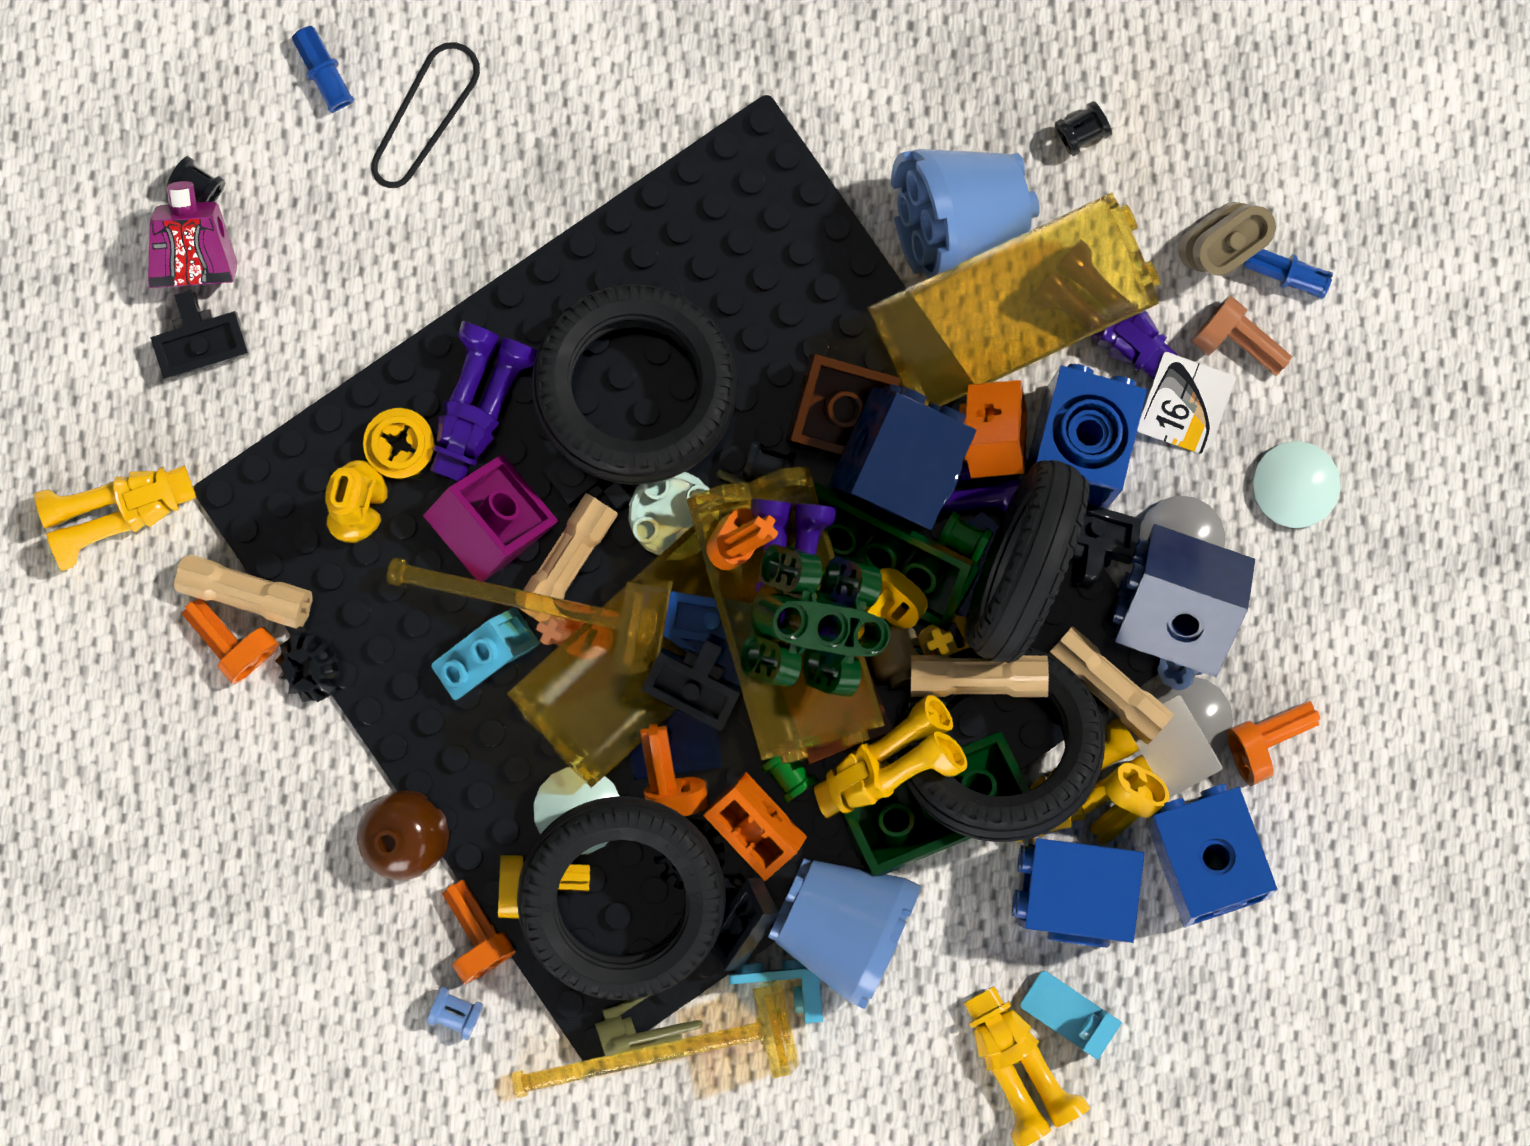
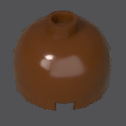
M409 790L388 793L371 804L359 821L356 840L360 856L368 867L381 877L397 881L421 877L432 870L446 853L449 840L446 817L440 808L436 809L433 803L427 800V796L420 792Z

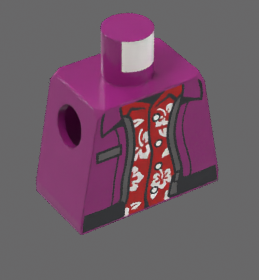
M179 181L169 184L167 186L169 205L156 206L150 219L149 288L232 283L237 271V259L218 203H196L194 184L192 182Z

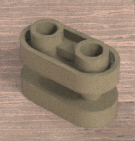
M1240 202L1226 203L1182 236L1178 247L1179 257L1182 263L1189 269L1217 276L1226 275L1261 251L1272 241L1276 231L1275 219L1269 210L1261 206Z

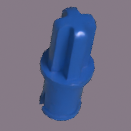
M307 26L298 30L292 36V41L309 70L306 74L308 80H314L328 106L329 112L334 113L352 104L355 99L351 96L337 70L339 63L337 59H331L315 27Z
M1265 249L1256 253L1243 264L1247 269L1279 280L1281 288L1290 286L1320 299H1323L1327 294L1333 273L1330 271H1325L1297 260V255L1292 254L1290 258H1286Z

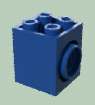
M1069 364L1067 367L1061 365L1045 389L1024 476L1039 461L1047 460L1048 462L1055 460L1064 462L1065 465L1069 464L1076 468L1088 481V503L1107 509L1123 490L1147 389L1136 386L1137 383L1127 377L1112 376L1109 379L1093 374L1094 371L1084 365Z
M1226 784L1208 788L1200 792L1201 797L1197 798V801L1186 805L1183 798L1164 803V806L1155 813L1148 826L1184 928L1268 900L1278 890L1240 786L1228 790ZM1214 854L1218 856L1222 861L1223 870L1215 871L1209 869L1203 861V855Z
M1029 838L1028 846L1020 845L1017 872L1025 874L1023 890L1015 889L1012 916L1019 918L1018 925L1025 929L1048 932L1047 938L1053 941L1105 948L1110 946L1111 940L1134 943L1145 852Z

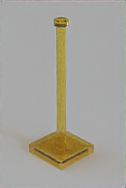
M398 558L392 559L387 571V581L392 585L400 586L404 582L616 629L618 634L611 672L624 675H632L652 669L661 649L673 581L660 578L627 581L622 612L409 566L406 565L405 560Z
M781 980L761 982L753 988L759 1017H756V1023L625 1051L607 1058L603 1056L526 1074L523 1070L515 1071L512 1073L515 1094L517 1098L527 1097L528 1091L759 1040L762 1045L765 1044L772 1077L778 1078L791 1075L800 1063Z

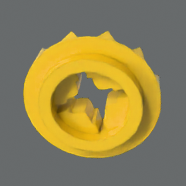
M392 408L379 413L367 426L363 438L364 454L369 464L383 476L396 479L419 474L427 463L431 461L432 449L435 444L432 430L427 421L418 413L405 408ZM408 426L406 441L411 445L412 449L416 450L415 453L400 451L390 461L393 447L382 437L383 434L389 437L391 435L399 437Z

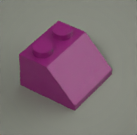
M503 454L450 486L423 515L479 583H482L510 564L559 522Z

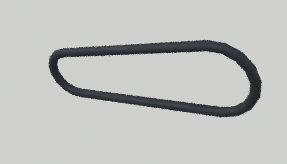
M457 42L444 43L435 47L427 56L373 157L371 172L374 179L381 186L399 188L412 178L475 87L480 75V63L475 53L466 45ZM446 49L463 51L470 57L473 63L474 73L471 81L407 174L396 182L384 180L378 172V162L431 62L439 52Z

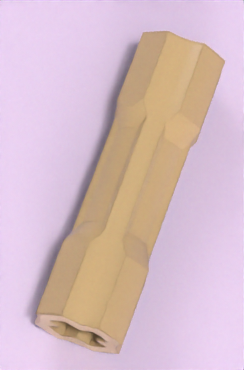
M585 493L570 516L565 530L537 573L531 577L514 603V606L539 622L549 620L560 606L567 589L594 547L601 542L616 519L617 512L593 496Z
M192 554L188 557L183 556L177 566L174 580L176 592L205 601L213 600L262 615L267 620L296 629L299 626H304L309 617L313 601L312 592L283 582H272L226 568L221 563Z
M1073 626L1048 653L1069 667L1083 681L1088 690L1117 714L1121 722L1147 745L1174 715L1152 694L1140 689L1101 655L1098 647Z
M911 655V697H926L928 695L946 697L951 694H1008L1012 697H1048V656L1023 655L1014 662L1007 663L1005 661L1000 663L990 661L988 658Z

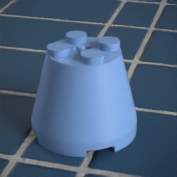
M917 149L898 154L891 173V186L893 189L899 188L897 204L900 216L894 217L902 250L914 274L923 272L926 276L927 284L945 281L1016 245L1029 236L1032 218L1039 216L1040 206L1036 193L1028 190L1024 177L1025 165L1019 153Z
M804 858L768 938L776 941V944L845 1000L865 1009L868 1000L872 999L898 945L897 942L906 924L905 920L912 913L921 885L903 877L888 874L873 877L867 870L814 860L811 862Z

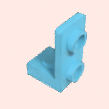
M514 607L486 621L434 661L431 666L451 697L457 700L505 664L530 652L540 642L518 609Z
M796 959L782 960V969L764 970V962L745 963L741 970H737L738 973L729 974V985L801 978V986L793 987L795 1014L804 1013L805 1023L823 1022L819 978Z
M1044 970L1039 973L1020 1002V1007L1097 1060L1123 1023Z

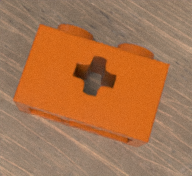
M1021 380L968 385L967 403L960 404V413L967 416L964 424L977 430L964 457V460H967L971 478L1024 474L1028 411Z
M747 772L718 796L703 815L764 881L796 855L807 838Z

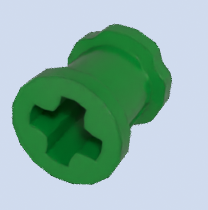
M953 511L937 543L975 561L977 564L993 531L988 528L983 531L959 519V513Z
M793 744L761 766L764 773H771L784 791L783 799L786 803L818 781L815 775H809L795 756L796 748Z

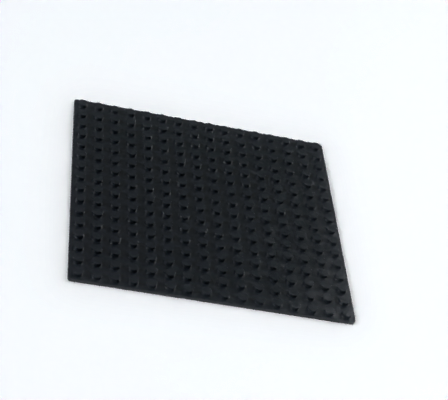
M763 95L198 482L194 487L198 501L249 575L272 582H283L312 592L313 601L309 617L304 626H299L296 629L284 625L291 636L302 632L318 635L332 647L340 666V680L332 694L333 698L396 790L420 792L428 797L427 800L433 803L436 809H441L446 817L449 829L448 848L443 856L444 860L459 881L465 880L497 934L500 932L506 934L516 951L511 956L579 1057L589 1068H595L610 1058L605 1057L595 1023L605 1020L602 1010L617 1006L625 1000L593 997L562 983L533 954L525 939L519 918H498L500 856L521 855L524 862L534 842L540 836L534 822L533 806L540 786L550 775L566 767L585 766L601 772L613 782L619 796L645 799L644 790L649 786L640 730L649 728L650 724L658 723V727L666 726L675 779L697 777L703 779L706 783L708 807L700 813L684 817L704 821L713 827L703 815L718 796L747 772L807 836L797 854L764 881L779 912L804 858L811 862L814 860L866 870L856 856L841 811L829 818L825 817L819 808L814 793V787L826 780V773L831 769L836 770V767L854 750L857 751L860 745L809 765L777 685L766 684L748 676L746 691L741 692L722 731L641 691L663 647L683 658L687 655L684 650L663 636L671 591L753 605L757 595L755 583H758L760 579V566L764 545L755 549L746 563L731 570H721L713 565L707 555V542L696 552L680 558L661 557L646 550L634 537L628 521L630 502L617 511L604 493L596 499L616 511L618 515L601 542L594 547L567 589L565 597L556 612L560 609L575 607L601 619L607 624L611 632V642L608 649L597 657L582 658L556 644H543L540 642L543 633L536 630L539 621L518 609L540 644L530 652L505 664L463 697L457 700L451 697L432 669V663L486 621L515 607L514 603L531 577L537 573L565 530L570 516L583 498L582 496L569 506L542 472V469L559 457L561 453L545 434L536 414L532 395L533 366L522 369L514 379L497 419L499 425L491 433L494 438L481 455L476 458V467L469 466L466 476L503 454L559 522L510 564L482 583L475 579L423 517L439 497L450 486L458 482L430 471L437 454L436 451L433 450L431 461L427 463L419 474L403 479L383 476L388 489L387 499L384 503L369 505L370 508L380 514L381 522L369 537L356 543H345L336 539L330 533L327 527L329 512L325 502L326 487L331 475L348 462L355 460L368 462L363 449L364 433L372 419L385 410L405 408L418 413L430 425L435 441L434 445H440L437 442L438 416L443 415L444 401H448L453 392L466 356V347L458 337L462 321L487 329L501 337L495 352L488 362L472 401V405L479 407L493 375L503 337L538 350L542 339L553 322L576 301L604 288L625 284H643L661 287L678 293L703 309L724 334L735 361L737 398L729 426L715 448L702 461L685 472L699 478L711 490L713 495L751 504V499L760 498L717 476L718 470L722 469L742 478L753 441L760 442L763 448L785 455L789 452L796 453L795 462L785 491L779 490L777 484L755 477L750 479L742 478L766 491L781 494V501L793 504L787 547L794 542L796 535V504L806 503L811 485L814 482L871 509L870 504L828 485L841 458L840 454L786 439L809 355L817 354L901 378L899 387L910 388L927 397L924 405L928 406V403L931 402L939 406L950 407L960 412V404L967 403L968 385L974 383L780 107L769 95ZM625 328L607 333L587 347L574 368L571 388L577 407L587 421L595 428L612 416L631 441H643L668 433L686 418L697 397L698 381L690 358L672 339L649 329ZM408 426L399 437L392 435L389 437L383 434L382 437L393 447L390 461L400 451L415 453L416 450L412 449L411 445L406 441ZM1025 457V468H1026V464H1027V460H1028L1026 457ZM1019 474L1020 476L989 477L957 482L954 491L995 485L1009 480L1020 479L1022 481L1024 474ZM620 483L630 498H632L636 488L640 485ZM716 506L715 527L725 515L734 510ZM978 509L958 512L959 519L983 531L987 528L993 531L976 564L979 573L957 613L958 616L967 618L974 589L978 583L982 566L986 561V555L995 538V533L999 529V524L1004 518V513L999 509ZM951 514L945 515L944 519L937 518L932 530L907 522L901 518L894 520L893 515H885V517L937 542ZM737 523L736 526L740 527L742 526V524ZM1070 559L1069 567L1064 574L1063 582L1059 586L1058 594L1055 595L1050 611L1030 647L1048 654L1073 626L1098 647L1101 655L1138 687H1141L1158 675L1157 667L1160 664V658L1115 642L1118 624L1111 622L1119 600V597H1117L1118 587L1104 567L1102 580L1100 582L1097 581L1092 585V588L1074 584L1077 559ZM920 618L912 628L918 636L923 629L932 625V623ZM953 623L949 630L957 648L964 647L963 637ZM593 627L590 630H586L582 636L585 639L584 648H587L595 631ZM805 651L801 654V670L804 668ZM874 682L888 719L894 729L898 726L903 706L911 692V685L902 689L892 690L890 684L885 685ZM972 694L958 702L949 711L953 721V728L946 734L953 738L960 747L1001 731L1020 770L1064 740L1061 727L1053 713L1034 697H1012L1008 694ZM1092 694L1098 706L1100 714L1109 709V707H1107L1101 700H1099L1094 694ZM885 734V735H883V736H880V737H878V738H875V739H873V740H870V741H868V742H865V743L872 744V743H874V742L880 740L881 738H883V737L886 736L887 734ZM793 744L796 748L795 756L809 775H815L818 781L786 803L783 799L784 791L771 773H764L761 766ZM897 753L887 759L889 764L898 760ZM717 831L725 849V859L722 867L723 876L742 874L745 881L747 878H761ZM629 840L609 841L606 846L590 854H580L571 863L590 865L589 892H557V902L561 917L574 937L595 951L616 956L642 953L660 944L677 926L686 900V891L684 889H677L661 878L654 864V848ZM775 920L747 961L776 942L768 938ZM713 945L704 961L688 977L663 992L647 997L623 1013L621 1018L624 1019L631 1016L636 1033L648 1031L734 970L725 971Z

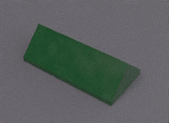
M814 482L811 485L805 504L837 508L833 525L821 532L816 556L820 558L822 568L826 570L829 561L834 556H839L875 566L879 570L882 568L896 569L925 594L928 603L927 609L921 618L948 631L979 573L975 561ZM904 602L901 604V606L905 609L909 607Z
M1001 731L961 747L966 756L967 769L953 777L965 787L990 796H1012L1030 790ZM906 782L898 786L889 797L881 798L873 805L854 808L852 812L847 814L841 812L856 856L873 877L885 875L971 839L952 831L930 816L913 797Z

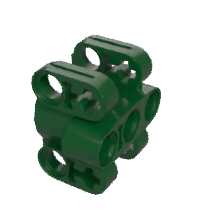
M771 544L765 550L761 560L760 575L764 585L758 590L752 605L751 623L755 634H750L743 643L740 654L742 672L766 684L791 687L799 677L802 663L801 654L805 651L803 660L805 685L826 694L851 697L859 687L862 674L861 664L855 656H876L887 647L890 640V629L887 622L881 617L865 612L866 607L873 606L879 598L882 588L880 570L875 566L854 559L834 556L829 561L822 576V563L818 556L796 548ZM784 609L785 617L783 619V622L780 624L781 613ZM864 624L863 635L858 640L859 629Z

